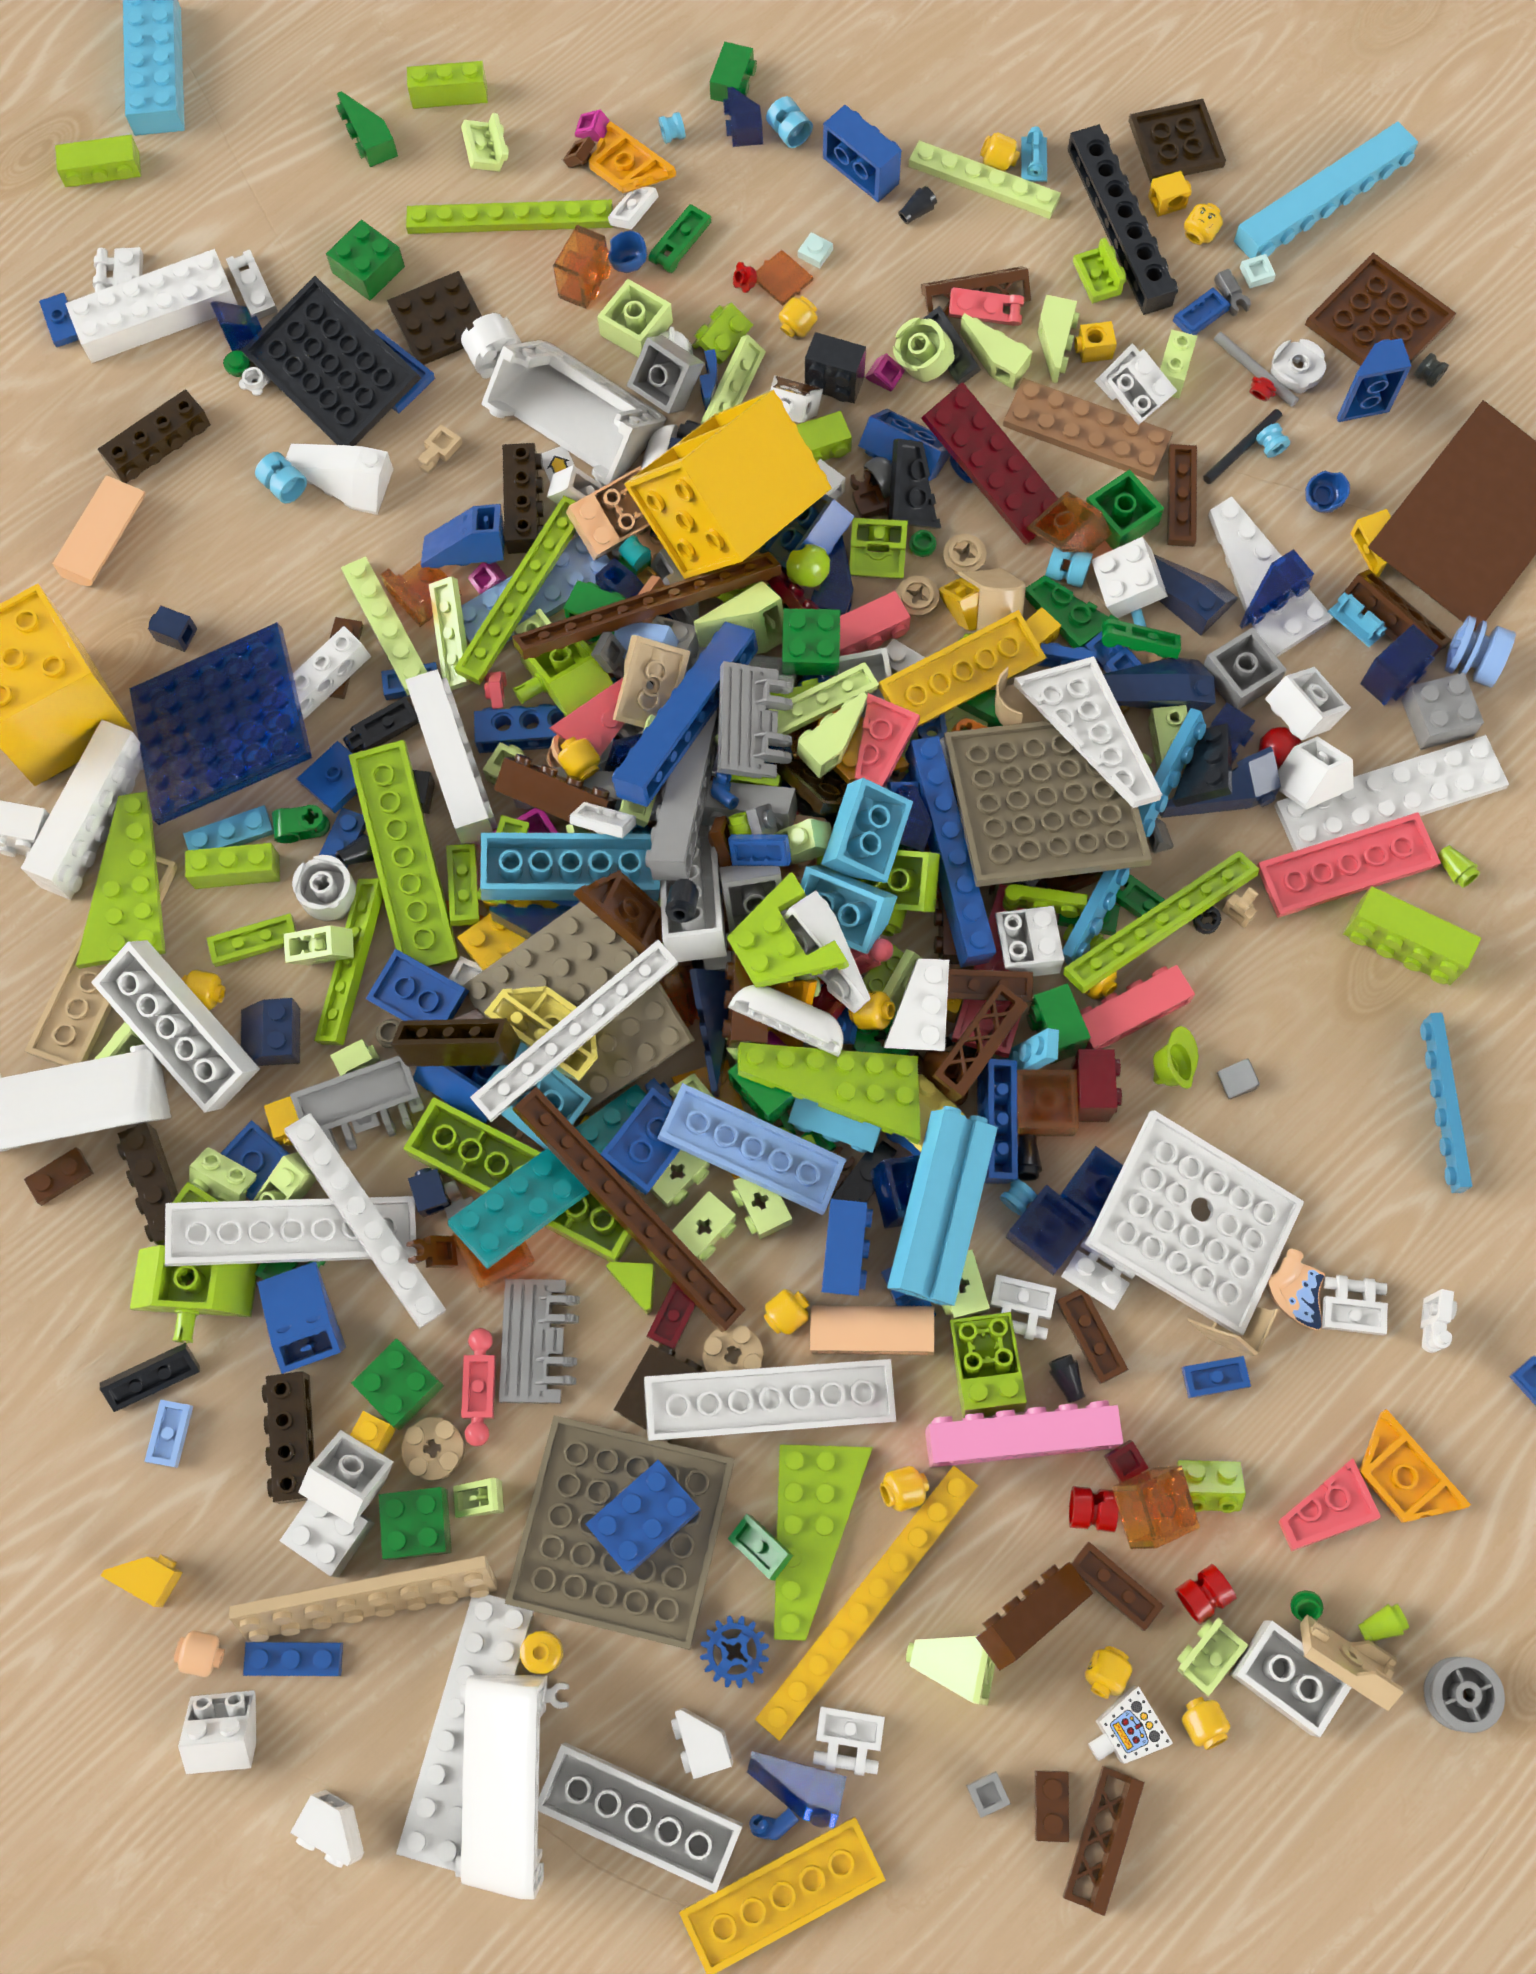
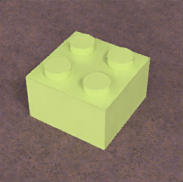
M629 279L625 281L597 316L600 336L638 358L647 337L659 336L667 331L673 323L671 303Z

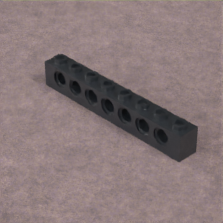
M1100 124L1071 132L1068 144L1069 155L1110 244L1115 249L1116 257L1121 267L1125 270L1127 281L1143 315L1173 306L1175 296L1178 293L1177 282L1174 278H1171L1168 272L1167 261L1159 253L1157 239L1151 235L1148 229L1147 218L1145 215L1142 216L1139 210L1138 199L1130 191L1128 178L1120 169L1118 156L1113 154L1110 148L1108 135L1103 133Z

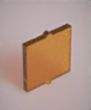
M783 250L779 251L769 261L765 260L764 265L756 271V283L782 306L795 295H800L801 290L813 281V276Z

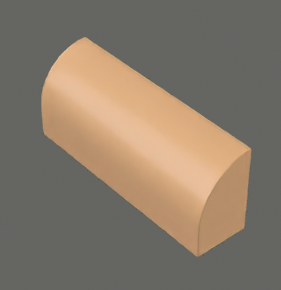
M106 475L52 563L59 575L77 584L91 586L143 501L145 491Z
M812 1305L810 1351L812 1354L934 1356V1306Z

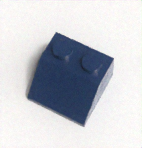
M293 998L264 999L241 1009V1048L257 1066L300 1064V1007Z

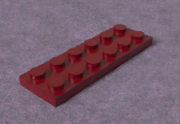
M963 382L921 417L927 427L1025 545L1067 509Z

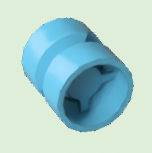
M781 97L767 111L766 121L789 148L800 146L811 135L813 130L812 122L791 97Z
M272 452L266 455L258 463L255 470L256 478L284 504L295 501L304 492L307 485L306 477L279 452Z
M1056 542L1045 576L1059 582L1064 578L1067 584L1082 588L1093 554L1079 549L1076 552H1072L1070 546ZM1065 559L1071 560L1069 570L1062 569Z

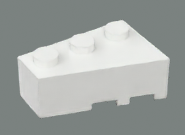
M917 959L885 1040L884 1048L945 1051L949 960Z

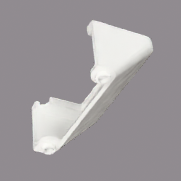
M542 340L502 347L481 403L497 418H504L505 416L517 417L594 467L592 475L603 486L626 473L647 448L652 434L663 427L666 421L665 416L558 347Z
M145 1044L130 1047V1053L3 1078L0 1073V1152L69 1136L171 1118L161 1062Z
M470 1675L467 1678V1683L461 1684L460 1704H465L461 1856L456 1857L455 1876L461 1877V1882L464 1885L517 1899H535L544 1880V1863H539L542 1858L543 1849H538L540 1718L545 1712V1704L541 1703H544V1693L547 1692V1675Z

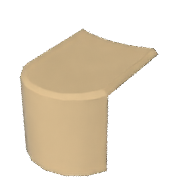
M1001 567L981 571H959L957 575L980 589L977 631L1017 610L1024 616L1026 590L1024 581Z
M1007 667L1000 674L996 685L995 714L1000 723L1005 726L1048 721L1013 684L1007 685Z
M1256 1306L1244 1335H1236L1216 1322L1213 1323L1212 1327H1209L1189 1318L1188 1321L1215 1343L1244 1355L1255 1356L1260 1353L1279 1309L1267 1310Z

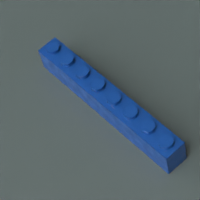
M725 622L719 631L714 633L711 642L705 650L701 651L693 667L687 670L682 682L672 691L666 704L658 710L655 719L649 727L644 729L641 738L629 750L627 757L620 767L615 769L612 782L618 798L648 807L719 707L720 666L723 661L748 665L758 652L755 630Z
M939 736L911 740L905 752V758L909 763L908 770L911 781H918L919 812L929 850L931 853L940 854L938 884L960 968L989 963L996 953V948L980 888L976 887L962 821Z

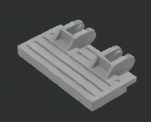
M723 661L721 664L717 773L758 779L762 777L775 779L777 777V765L764 762L780 764L792 762L791 753L768 749V745L776 747L792 745V736L777 733L778 711L765 710L766 708L781 711L793 709L791 699L769 695V692L777 694L793 692V683L778 680L779 670Z
M399 1055L290 1094L298 1118L301 1119L311 1113L338 1154L340 1149L331 1128L341 1125L347 1147L352 1151L357 1149V1144L349 1122H352L355 1133L368 1130L380 1125L376 1112L380 1111L387 1133L391 1137L396 1135V1127L391 1119L388 1108L398 1105L403 1125L407 1131L414 1127L405 1102L408 1101L412 1113L425 1109L411 1069L404 1064Z
M505 1279L499 1386L500 1403H561V1389H548L549 1385H576V1378L570 1375L549 1376V1366L572 1367L577 1365V1358L550 1357V1354H563L564 1328L551 1327V1324L579 1323V1316L575 1314H552V1305L574 1306L580 1302V1297L553 1295V1293H566V1280Z

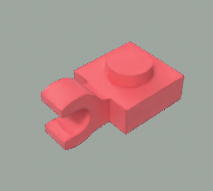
M490 672L485 676L486 699H491L492 709L504 707V687L507 685L505 672Z

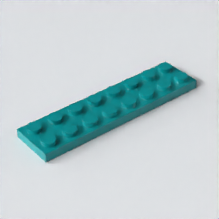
M635 1084L578 1125L576 1129L600 1154L642 1101L646 1093ZM547 1148L448 1219V1226L488 1269L590 1192Z

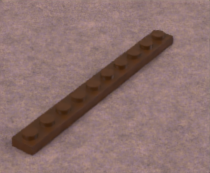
M767 552L746 559L743 562L709 571L512 636L514 647L524 660L536 658L543 653L555 649H563L567 645L582 640H590L594 636L602 634V632H614L621 627L641 623L646 619L665 615L673 610L692 606L697 602L716 598L721 594L736 589H743L760 581L770 580L772 577L782 574L781 564Z
M537 1087L532 1089L512 1108L519 1118L721 1332L726 1331L746 1310Z

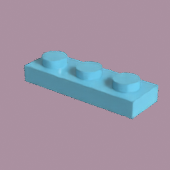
M265 805L183 833L188 850L241 846L273 835L274 829Z
M1047 1028L1011 1048L1009 1057L1006 1060H1017V1079L1058 1059L1059 1030Z

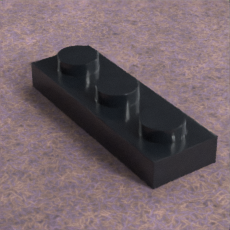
M940 306L923 318L936 321L951 339L955 357L948 370L958 385L962 382L965 383L981 371V368Z
M183 1343L100 1382V1391L113 1412H116L199 1373L200 1365L187 1343Z

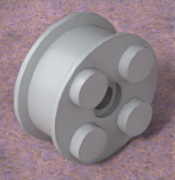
M1470 1657L1445 1658L1430 1669L1424 1682V1698L1428 1710L1440 1724L1451 1730L1468 1733L1485 1731L1499 1720L1503 1712L1505 1693L1502 1682L1489 1665L1478 1659ZM1464 1690H1466L1467 1693L1466 1699L1463 1698Z

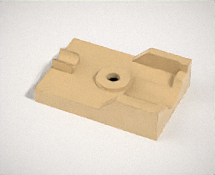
M631 635L624 662V677L613 720L644 728L647 718L650 715H657L658 710L670 698L672 691L684 679L691 651L641 636ZM648 681L653 682L652 689L647 688L646 684Z
M1306 1615L1300 1622L1305 1658L1387 1711L1391 1709L1404 1693L1403 1687L1391 1681L1394 1674V1665L1397 1663L1396 1657L1369 1640L1349 1642L1309 1615Z

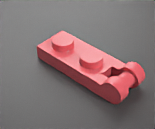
M953 287L950 294L948 317L962 319L965 313L983 322L1019 326L1022 324L1020 309L1024 305V297L1021 295H1004ZM1003 306L1010 307V314L1003 313Z

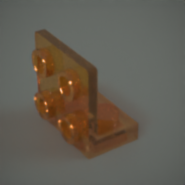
M420 561L402 576L400 574L396 576L389 568L380 574L386 591L419 627L433 618L429 584L448 578L440 568H421Z

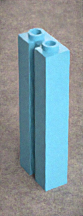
M944 1106L943 1109L931 1111L887 1286L888 1289L938 1305L955 1306L998 1128L987 1124L988 1120L986 1118L970 1115V1118L967 1119L966 1116L961 1115L960 1109L951 1106Z

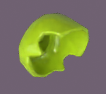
M805 544V548L801 550H793L786 563L787 576L791 582L811 588L820 585L830 572V558L825 549L811 544Z

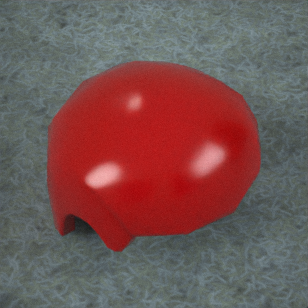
M1276 727L1270 729L1260 739L1259 751L1271 746L1274 751L1277 769H1280L1293 747L1301 744L1302 741L1294 736L1289 728Z

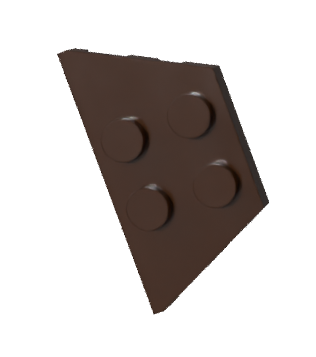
M620 870L607 877L600 878L592 884L584 885L574 892L573 895L640 954L657 940L663 943L661 907Z

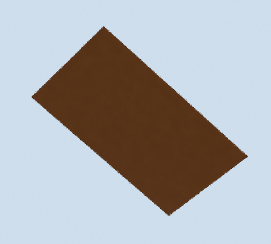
M1484 400L1478 405L1368 546L1370 550L1463 623L1469 615L1475 617L1476 623L1473 631L1476 630L1481 621L1488 619L1536 555V440Z

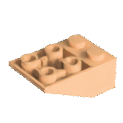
M641 466L569 505L566 511L594 561L621 546L631 535L637 536L651 527L624 483L642 470Z

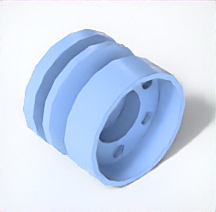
M1469 615L1463 625L1456 631L1447 652L1445 671L1453 673L1459 663L1461 664L1458 674L1465 673L1466 675L1471 667L1475 668L1473 682L1491 688L1496 683L1507 662L1514 644L1516 632L1497 626L1489 636H1486L1487 622L1481 621L1476 630L1473 631L1476 618Z

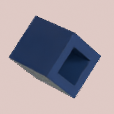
M160 605L156 614H153L150 618L148 630L155 641L185 652L197 631V627L190 616Z
M432 1168L418 1170L414 1173L415 1176L408 1178L417 1210L423 1218L444 1211V1208L451 1205L444 1188L445 1183L442 1174L437 1168L433 1170Z

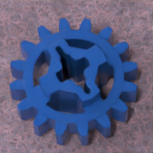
M727 1616V1624L724 1626L719 1620L715 1621L717 1630L714 1632L707 1629L706 1631L710 1641L701 1642V1646L707 1648V1653L701 1655L700 1659L708 1660L710 1663L704 1669L705 1672L714 1670L716 1674L713 1681L717 1682L722 1677L725 1679V1687L727 1688L732 1680H736L738 1688H742L744 1678H747L752 1684L755 1682L752 1673L754 1671L759 1674L764 1672L759 1666L760 1661L768 1662L769 1660L767 1656L762 1655V1650L769 1648V1644H761L760 1639L765 1635L764 1631L755 1633L753 1630L755 1629L756 1622L753 1621L749 1626L744 1625L745 1618L743 1616L739 1618L738 1623H734L732 1617ZM730 1629L742 1630L737 1638L728 1639L722 1635L723 1632ZM751 1638L756 1645L755 1659L748 1654L747 1644ZM722 1642L735 1646L737 1642L742 1645L740 1652L744 1654L743 1657L748 1661L746 1662L737 1657L730 1660L728 1658L730 1652ZM714 1644L721 1649L722 1660L719 1665L716 1664L713 1655ZM742 1664L748 1669L741 1674L728 1673L734 1665Z

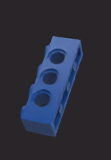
M540 704L537 707L528 708L512 706L509 709H492V707L482 709V711H474L475 744L479 753H493L500 742L507 746L515 745L522 751L549 749L552 739L557 735L549 728L566 716L558 706L551 704ZM531 723L538 724L534 729L526 728ZM503 725L510 726V728L505 731L498 730Z
M990 1059L977 1077V1116L986 1118L988 1120L987 1124L998 1127L984 1183L1008 1184L1018 1179L1017 1060Z

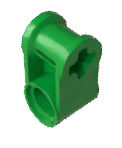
M316 805L280 808L272 812L274 839L277 843L287 844L299 840L320 838L325 836L330 829L329 819Z

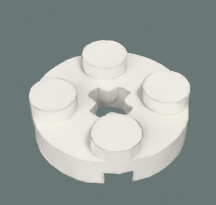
M1300 339L1299 342L1292 343L1291 340L1286 341L1275 351L1270 373L1286 388L1296 393H1304L1307 389L1313 388L1321 381L1326 370L1325 354L1312 341ZM1292 362H1303V368L1295 367Z

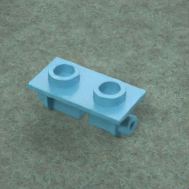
M1035 126L1030 129L1027 137H1021V178L1034 182H1047V137H1043V132L1039 127Z
M1344 592L1338 598V603L1327 611L1368 647L1385 635L1384 632L1387 629L1384 626L1385 622L1381 621L1371 611L1363 615L1361 611L1365 606L1354 598L1352 594L1348 595Z

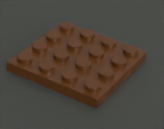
M1373 252L1307 318L1305 325L1359 366L1362 365L1375 343L1385 339L1395 340L1400 338L1403 340L1410 363H1412L1453 321L1456 312Z

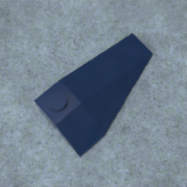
M1154 554L1168 597L1159 600V602L1200 636L1238 600V597L1217 580Z
M1167 658L1103 674L1118 706L1152 709L1186 705L1188 713L1190 708L1203 712L1216 703L1214 676L1199 660Z
M1270 746L1236 762L1238 767L1232 770L1231 795L1181 807H1176L1172 801L1173 798L1168 800L1165 810L1159 813L1161 818L1250 809L1257 805L1261 807L1269 805L1276 800V795L1281 788L1272 747Z
M691 969L690 975L696 1009L700 1018V1032L703 1046L705 1047L704 1053L711 1092L714 1097H719L727 1040L723 1038L722 1030L724 1019L728 1020L729 1009L724 1008V995L726 990L730 991V980L725 979V971Z

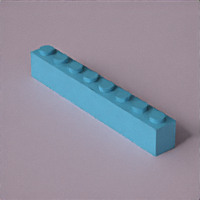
M1397 121L1238 226L1234 242L1249 258L1264 254L1267 257L1270 256L1275 248L1282 244H1288L1301 231H1308L1315 222L1321 218L1329 217L1342 204L1344 206L1349 204L1356 195L1361 192H1367L1380 179L1385 180L1400 166H1407L1415 156L1414 152L1418 141Z

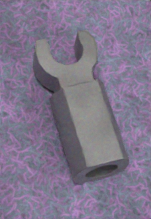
M1226 269L1219 272L1215 276L1214 282L1222 296L1231 304L1230 314L1237 316L1239 310L1237 305H1241L1246 312L1249 311L1251 301L1247 296L1242 295V289L1231 270Z

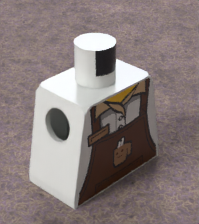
M774 376L770 391L774 390L776 395L782 400L783 406L792 421L803 423L817 416L823 389Z

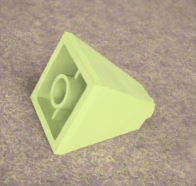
M977 1636L915 1640V1643H909L906 1662L910 1663V1667L970 1702L988 1706L995 1664L975 1638Z

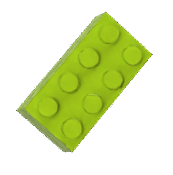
M897 850L886 883L852 878L896 895L897 899L893 909L935 912L940 854ZM824 855L817 858V865H822Z
M1373 886L1369 888L1356 905L1343 935L1349 937L1350 941L1357 945H1366L1376 950L1377 954L1384 958L1396 959L1402 962L1407 969L1421 971L1429 975L1433 981L1451 985L1469 967L1481 940V937Z

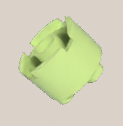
M913 318L904 323L897 331L895 347L893 346L894 356L898 363L913 378L921 382H929L942 375L949 365L953 363L955 355L953 353L952 341L936 321L929 318Z

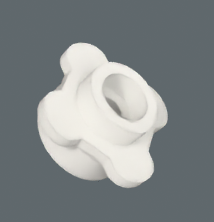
M250 367L243 372L239 386L241 389H247L253 395L258 396L262 394V389L271 380L259 368Z

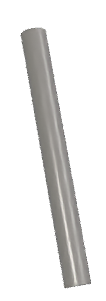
M1219 332L1215 336L1214 341L1257 378L1265 377L1271 380L1276 388L1274 393L1289 406L1293 407L1298 402V397L1226 335Z

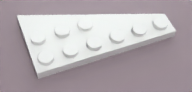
M1232 496L1210 510L1208 514L1218 542L1223 547L1226 555L1225 561L1228 568H1231L1234 576L1233 582L1246 616L1250 619L1255 631L1276 657L1331 623L1333 616L1327 612L1328 610Z
M1094 656L1014 679L1013 685L1133 808L1161 799L1162 793Z

